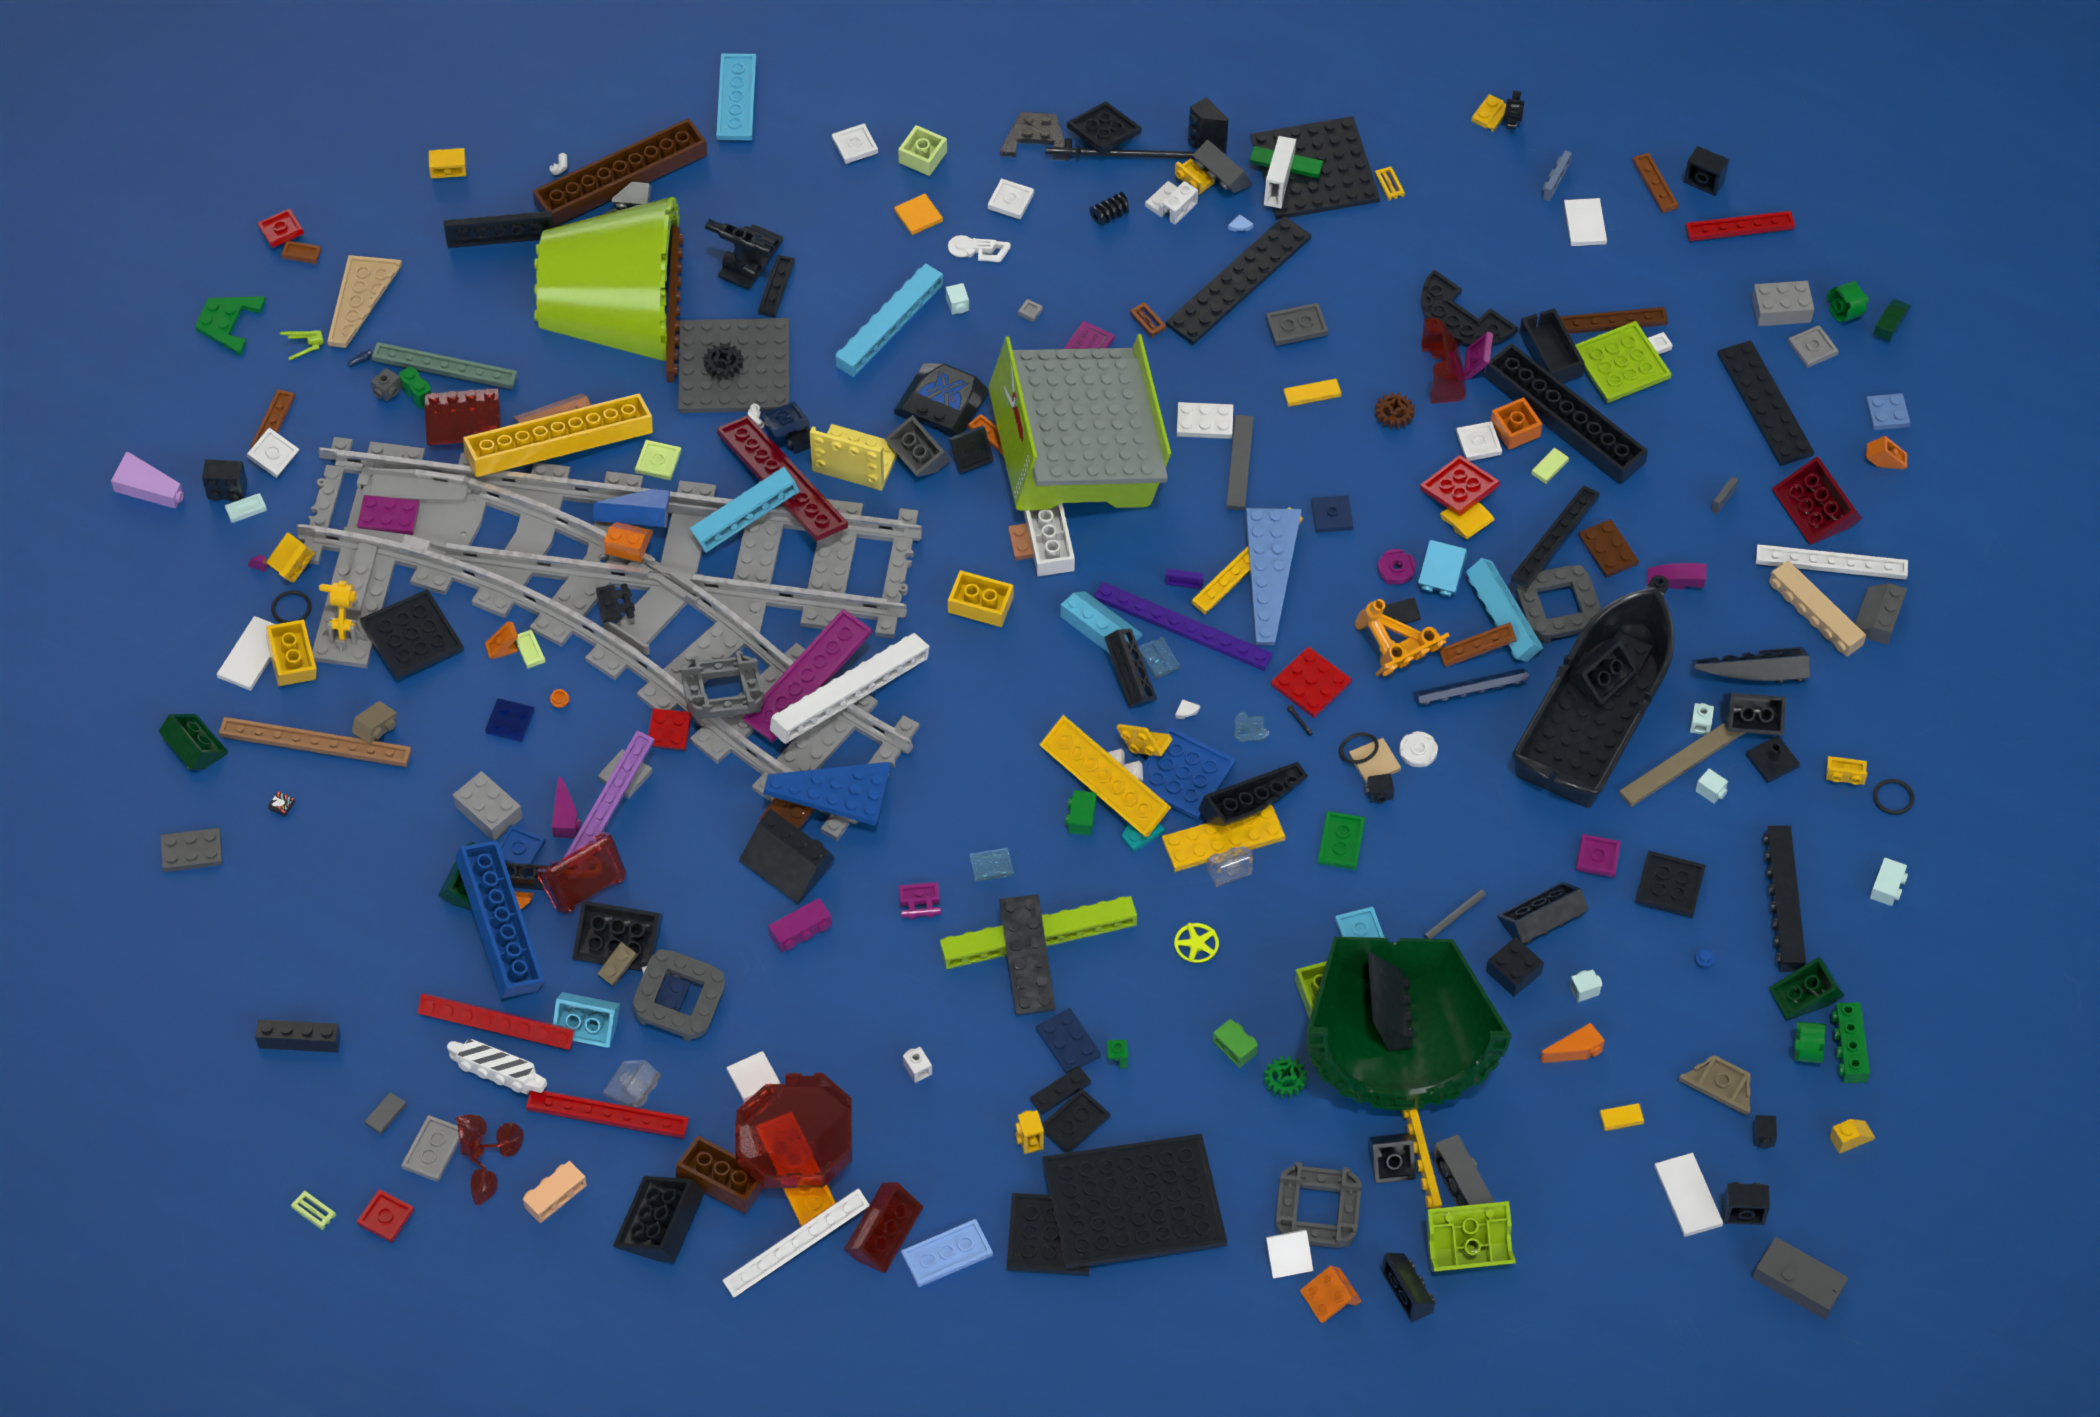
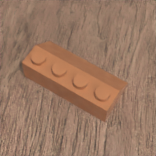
M581 393L514 416L513 420L515 424L590 406L591 404L588 397Z

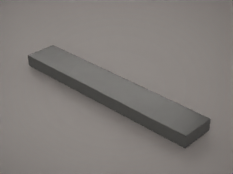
M1235 415L1226 509L1245 510L1254 416Z

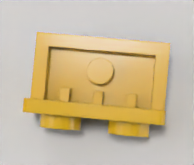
M1191 158L1183 164L1179 161L1175 163L1176 177L1198 189V194H1201L1215 184V180L1204 169H1200Z
M1828 756L1826 780L1865 785L1867 761Z

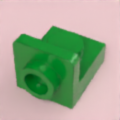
M1127 1039L1107 1040L1108 1059L1119 1061V1069H1126L1128 1066Z

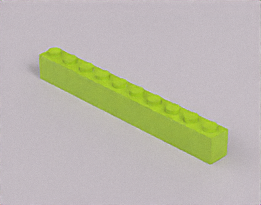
M1122 896L1107 902L1100 901L1094 905H1082L1076 909L1061 910L1050 915L1043 914L1042 921L1046 946L1137 926V913L1132 897ZM1003 926L986 927L980 931L966 932L963 935L947 936L941 939L940 951L945 968L951 969L1007 956Z

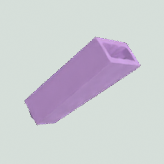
M129 452L125 453L111 480L114 492L176 509L179 502H182L184 492H182L179 482Z

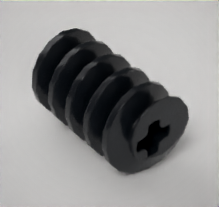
M1120 192L1113 197H1109L1107 200H1103L1101 203H1097L1095 207L1091 206L1089 208L1090 215L1095 222H1099L1104 226L1105 220L1110 223L1111 217L1116 220L1117 214L1120 217L1123 216V211L1128 214L1129 203L1125 194Z

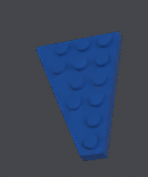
M882 762L768 774L763 794L876 826L891 763Z

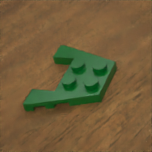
M264 296L208 298L195 325V329L241 356L247 344L246 339L231 336V333L242 310L261 314L266 298Z

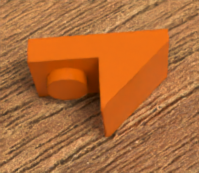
M507 621L484 643L490 659L518 651L515 643L518 635L513 622Z

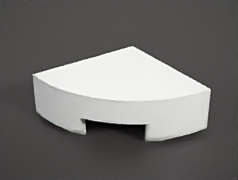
M1182 699L1175 718L1185 719L1186 717L1196 715L1200 710V705Z

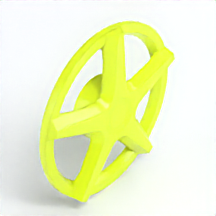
M1188 923L1177 932L1174 945L1177 953L1183 959L1193 963H1201L1211 959L1216 954L1219 947V939L1215 930L1209 926L1200 923ZM1194 927L1203 928L1208 932L1199 936ZM1188 929L1190 939L1178 940L1180 935ZM1211 936L1215 939L1214 950L1205 944V941ZM1178 946H1189V958L1181 953ZM1202 950L1210 954L1204 959L1194 960L1197 952Z

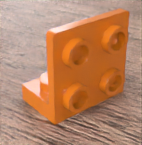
M1331 1265L1300 1290L1321 1323H1325L1347 1304L1357 1306L1362 1302L1341 1268Z

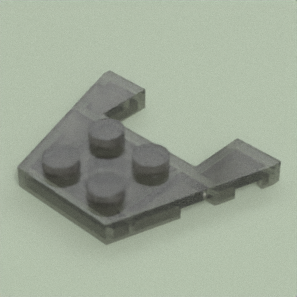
M1020 112L1000 149V156L1016 157L1017 143L1054 145V147L1065 148V140L1056 114ZM1053 154V160L1069 161V155Z

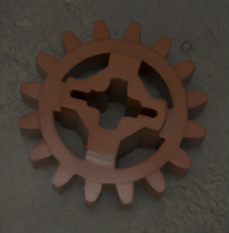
M1390 392V396L1384 394L1383 399H1378V403L1375 404V416L1378 417V422L1383 421V426L1388 424L1390 429L1393 426L1399 429L1400 425L1406 427L1407 423L1412 422L1415 414V405H1412L1411 399L1406 400L1407 395L1401 397L1399 392L1397 395Z

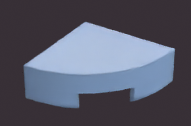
M1238 215L1228 225V229L1234 232L1249 231L1253 228V223L1241 215Z

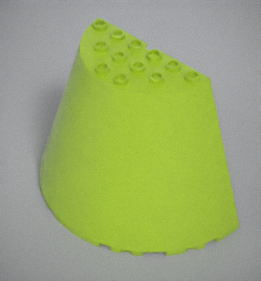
M669 197L543 230L540 242L536 244L538 259L535 258L534 267L537 269V284H535L534 288L535 295H537V310H535L534 318L535 321H538L539 328L666 361V289L662 288H665V281H667L670 228L672 231V226H679L680 215L677 199Z

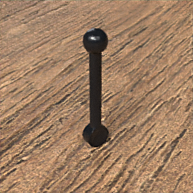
M1289 705L1287 707L1288 712L1294 715L1305 729L1306 734L1311 736L1313 734L1312 730L1306 726L1295 712L1294 706Z

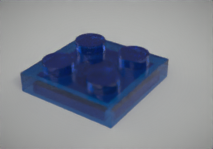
M498 698L485 732L486 734L523 742L535 709L532 706Z

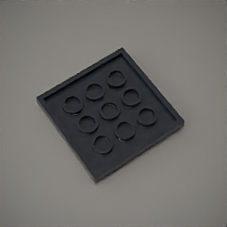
M428 589L360 618L361 625L395 680L464 651L463 644Z
M1012 1193L1007 1271L1089 1276L1090 1266L1073 1269L1065 1268L1050 1195Z

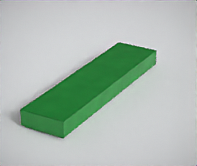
M1254 146L1250 157V164L1270 168L1275 150ZM1294 155L1290 172L1319 178L1323 161Z

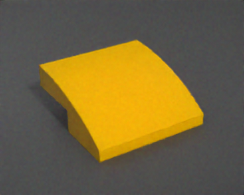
M1479 502L1461 516L1448 508L1440 513L1441 519L1452 525L1454 532L1465 539L1470 538L1494 521L1491 513Z

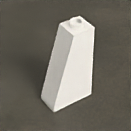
M1278 137L1266 178L1265 206L1282 208L1295 154L1296 139Z

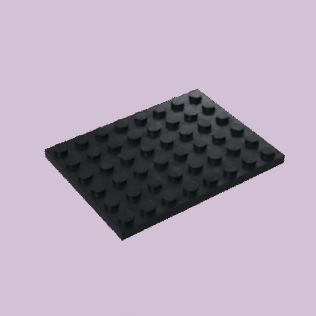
M1202 1134L1048 1155L1042 1158L1066 1269L1227 1246L1225 1229Z

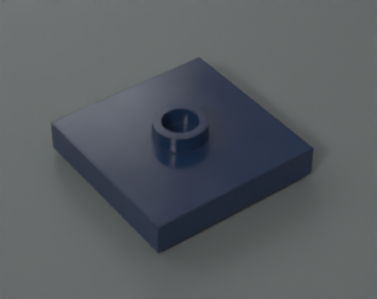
M1349 495L1311 499L1316 533L1353 530Z

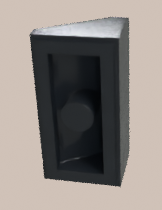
M1414 597L1385 605L1382 613L1403 624L1421 620Z

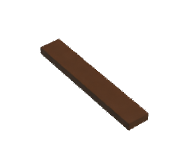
M1665 307L1560 316L1569 334L1609 331L1634 321L1638 323L1640 328L1668 324Z

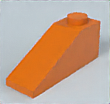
M1589 1023L1542 1050L1540 1061L1542 1063L1585 1060L1591 1056L1596 1057L1603 1051L1605 1040L1595 1027Z

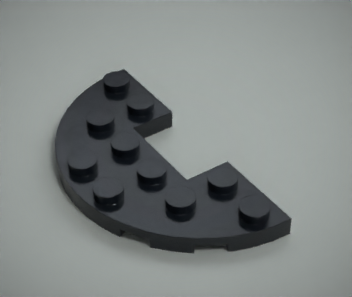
M1433 270L1427 277L1421 296L1422 310L1431 327L1443 337L1453 342L1470 346L1486 332H1490L1493 334L1492 345L1511 338L1518 332L1517 326L1491 308L1478 319L1455 303L1453 300L1461 294L1462 288L1436 270Z

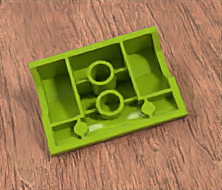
M1509 1201L1427 1209L1430 1271L1516 1263L1511 1243L1512 1224Z

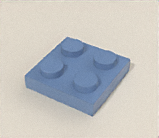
M1903 393L1866 397V405L1873 430L1910 426Z

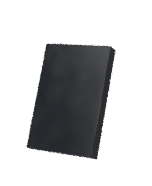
M1081 1089L1043 1122L1042 1127L1044 1135L1064 1153H1069L1111 1117V1114L1086 1091Z

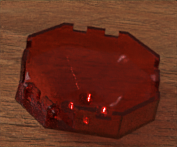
M788 1073L785 1075L786 1084H765L737 1109L735 1120L736 1163L764 1188L824 1187L852 1162V1098L824 1073H814V1076H802V1073Z

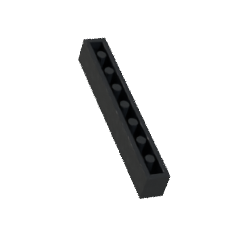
M1791 825L1767 826L1766 833L1762 835L1763 845H1766L1764 860L1768 862L1766 878L1770 879V884H1768V895L1772 897L1770 913L1774 915L1771 921L1772 930H1775L1776 934L1773 937V945L1777 947L1778 952L1775 954V963L1779 965L1780 972H1795L1806 965L1792 830Z

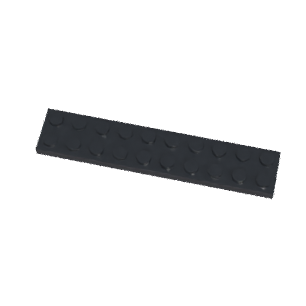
M1283 216L1166 321V326L1191 345H1194L1311 240V234L1286 216Z

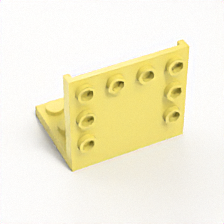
M831 424L827 434L816 431V427L813 426L810 430L812 471L880 491L883 490L898 455L885 439Z

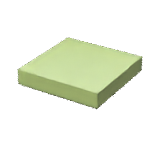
M645 440L635 467V473L671 480L682 451L681 447Z

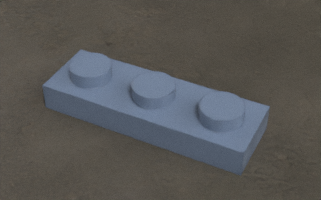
M1565 151L1562 157H1558L1556 169L1551 170L1550 180L1546 181L1542 188L1544 200L1550 202L1570 165L1571 152Z

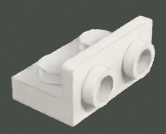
M1167 181L1145 202V207L1162 218L1166 213H1169V209L1164 207L1162 202L1177 186Z
M1184 181L1162 202V205L1169 209L1171 223L1176 225L1197 204L1198 189Z

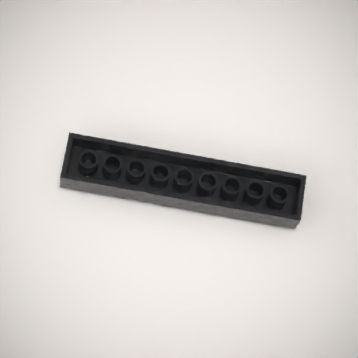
M1510 343L1486 365L1485 377L1515 401L1524 397L1540 421L1620 484L1646 463L1648 450L1514 344Z

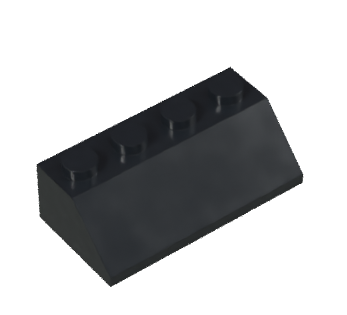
M1561 882L1497 916L1512 938L1517 937L1523 944L1532 942L1533 938L1549 933L1550 929L1563 926L1571 918L1582 916L1583 912L1589 909L1581 888Z

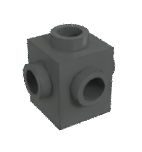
M387 368L379 375H376L371 381L373 394L385 401L394 397L402 388L400 377Z

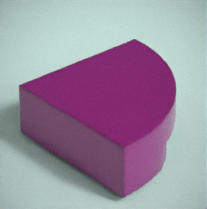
M263 555L252 557L248 567L265 572L268 568L266 557Z

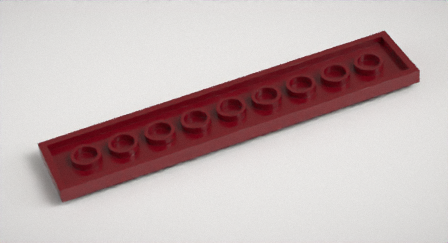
M749 415L717 428V434L760 481L785 467L794 479L800 492L781 504L816 542L848 528V522Z

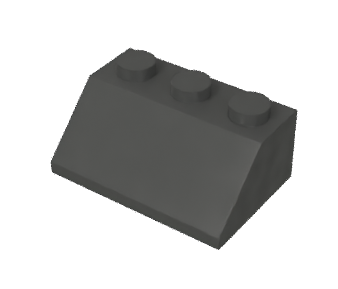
M1208 139L1193 154L1196 159L1195 164L1202 170L1205 168L1208 171L1207 174L1213 180L1217 178L1220 181V186L1226 191L1229 189L1235 193L1252 186L1244 170Z
M913 415L884 438L917 477L936 473L951 461L945 451Z
M1891 583L1868 587L1855 625L1866 634L1867 639L1885 645L1889 644L1907 588Z

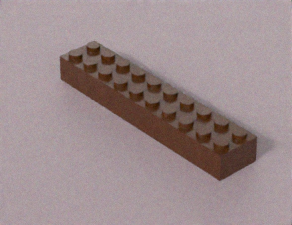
M687 118L532 190L534 204L540 212L552 211L555 227L612 200L616 194L631 182L649 183L708 155L706 140L690 118Z

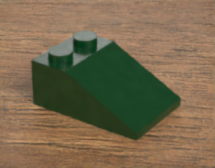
M1820 956L1769 987L1787 1020L1829 1006L1845 996L1829 967Z

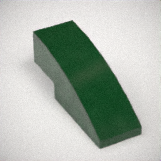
M1894 298L1876 324L1874 335L1891 341L1911 305Z

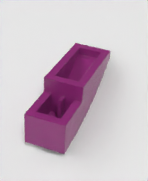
M1676 563L1648 568L1647 585L1652 577L1661 575L1668 579V588L1684 590L1685 586L1704 588L1707 564Z

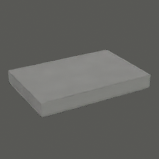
M428 1115L401 1164L402 1169L439 1182L465 1134V1129Z

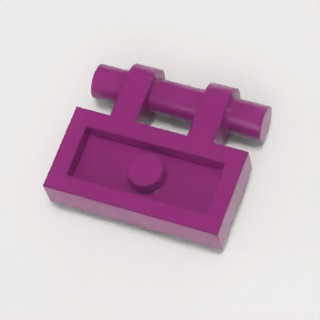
M938 882L899 886L900 906H909V910H901L902 918L910 917V919H916L919 916L930 918L933 915H941V908L932 906V904L940 903ZM926 904V908L915 909V905Z

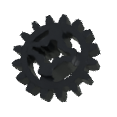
M1513 90L1512 99L1507 98L1504 119L1509 120L1507 129L1516 130L1517 121L1522 122L1525 101L1520 100L1521 91Z
M720 343V346L717 347L714 344L713 350L708 348V354H704V367H706L707 373L711 372V377L717 375L718 379H720L721 376H724L726 380L729 375L734 377V373L739 374L740 368H743V355H741V350H737L736 345L730 347V343H727L726 346Z

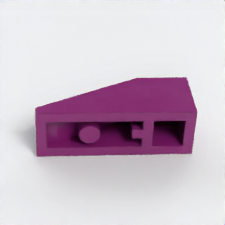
M558 777L552 820L553 837L575 838L577 831L581 829L582 822L581 819H578L577 810L563 778Z

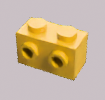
M465 149L429 150L430 177L467 176Z
M1038 1110L1024 1111L1018 1115V1123H1015L1017 1144H1021L1024 1154L1044 1150V1130Z

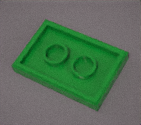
M1327 811L1317 864L1356 870L1365 817Z

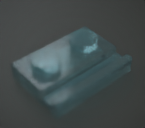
M1163 637L1138 646L1142 659L1155 679L1170 674L1175 669H1180V664Z
M1008 848L970 854L975 882L1013 876V867Z

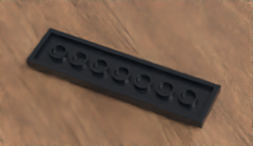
M1752 341L1718 350L1717 355L1779 466L1812 457L1814 455L1813 448Z

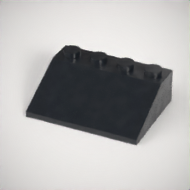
M770 808L758 823L739 861L799 905L835 858L827 849Z
M582 900L572 959L605 964L622 942L638 954L629 968L642 970V967L647 966L650 958L655 954L663 913Z
M1368 953L1373 1022L1389 1052L1412 1048V1039H1415V1034L1411 1027L1413 1014L1409 1010V1005H1412L1410 993H1408V989L1411 987L1409 977H1405L1402 969L1373 953Z
M644 1176L613 1246L652 1260L674 1262L704 1191L693 1179Z

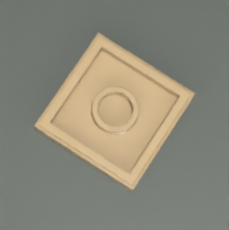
M1384 738L1378 740L1379 748L1373 758L1364 763L1354 764L1365 784H1367L1368 776L1389 773L1392 775L1401 771V766ZM1371 742L1349 751V757L1351 760H1361L1368 757L1373 752L1375 743Z

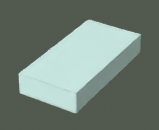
M260 493L225 505L231 523L267 511Z

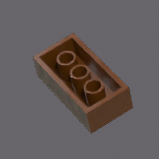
M697 1135L676 1164V1178L693 1179L704 1193L744 1214L747 1213L767 1185L766 1170Z

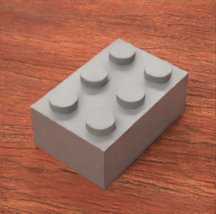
M1808 281L1754 284L1751 298L1757 326L1811 323L1814 305Z
M482 771L453 794L455 807L492 841H496L508 830L510 825L514 826L523 818L521 806Z

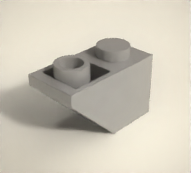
M631 182L612 198V203L619 209H627V206L634 207L650 203L651 186L649 183Z

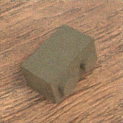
M378 701L354 718L352 733L370 744L395 727L397 712Z

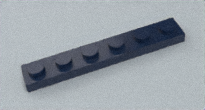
M1523 668L1413 692L1414 699L1419 704L1421 703V705H1428L1433 700L1446 701L1451 699V696L1458 695V697H1464L1474 691L1482 693L1492 687L1500 689L1510 683L1513 685L1522 684L1524 680H1529V675Z

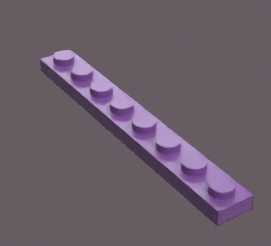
M636 731L563 858V863L581 871L652 747L654 738Z

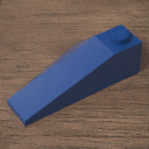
M649 489L594 502L592 521L619 522L629 525L667 528L670 491Z

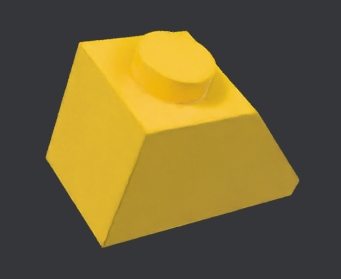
M1849 1119L1833 1126L1829 1138L1840 1154L1874 1140L1875 1136L1866 1121Z

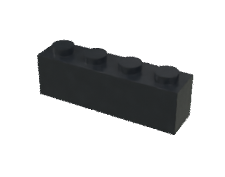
M258 1019L255 1038L259 1049L338 1053L341 1033L339 1025L336 1023Z

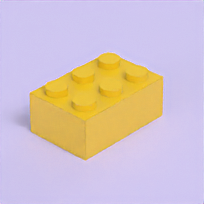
M960 570L948 598V613L1002 627L1014 598V585Z
M304 619L266 626V640L278 686L316 680L317 668Z

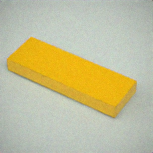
M1337 379L1284 388L1283 390L1288 407L1341 397V390Z

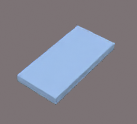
M974 1219L901 1250V1254L919 1288L993 1256V1251L977 1220Z

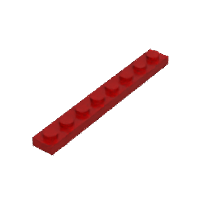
M422 993L420 996L418 1014L567 1050L572 1049L575 1029Z
M530 1091L526 1109L529 1111L683 1139L685 1138L689 1123V1117L546 1091L542 1093Z

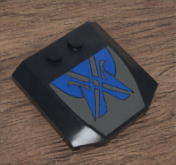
M923 363L894 409V414L905 419L913 415L917 420L942 429L944 435L953 437L966 432L968 424L974 419L989 395V390L974 375L944 363Z

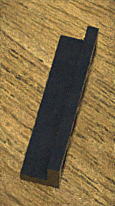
M1132 628L1119 629L1105 636L1104 639L1129 708L1143 702L1156 700L1157 697ZM1125 634L1127 635L1129 642L1126 641V638L1124 636ZM1144 688L1147 690L1149 696H1146Z

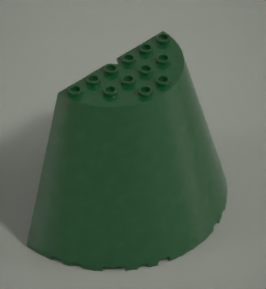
M1334 936L1307 1027L1308 1053L1310 1054L1313 1066L1316 1067L1317 1073L1325 1083L1328 1082L1339 1091V1094L1344 1097H1351L1359 1104H1362V1101L1371 1103V1107L1413 1110L1425 1108L1424 1104L1434 1102L1436 1106L1442 1104L1447 1099L1453 1100L1460 1097L1461 1092L1474 1084L1476 1086L1481 1084L1489 1077V1072L1498 1067L1499 1059L1501 1056H1505L1509 1047L1511 1033L1453 939L1399 938L1397 942H1390L1388 938ZM1368 953H1373L1402 969L1405 977H1409L1411 987L1408 989V993H1410L1412 1005H1409V1010L1413 1014L1411 1027L1415 1034V1039H1412V1048L1389 1052L1373 1022Z

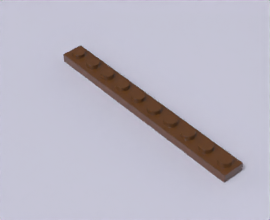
M672 226L666 357L667 383H674L675 375H678V364H675V360H679V350L676 349V346H679V335H676V332L680 331V320H677V316L681 315V308L678 305V302H681V291H678V287H682V277L679 276V273H682V262L679 261L683 259V248H680V244L684 243L683 233H680L679 226Z

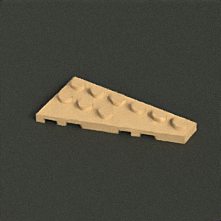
M348 255L327 341L328 346L344 348L348 346L403 265L402 260Z

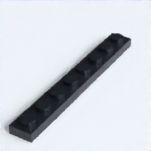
M1583 485L1511 575V581L1528 588L1598 500L1600 493Z

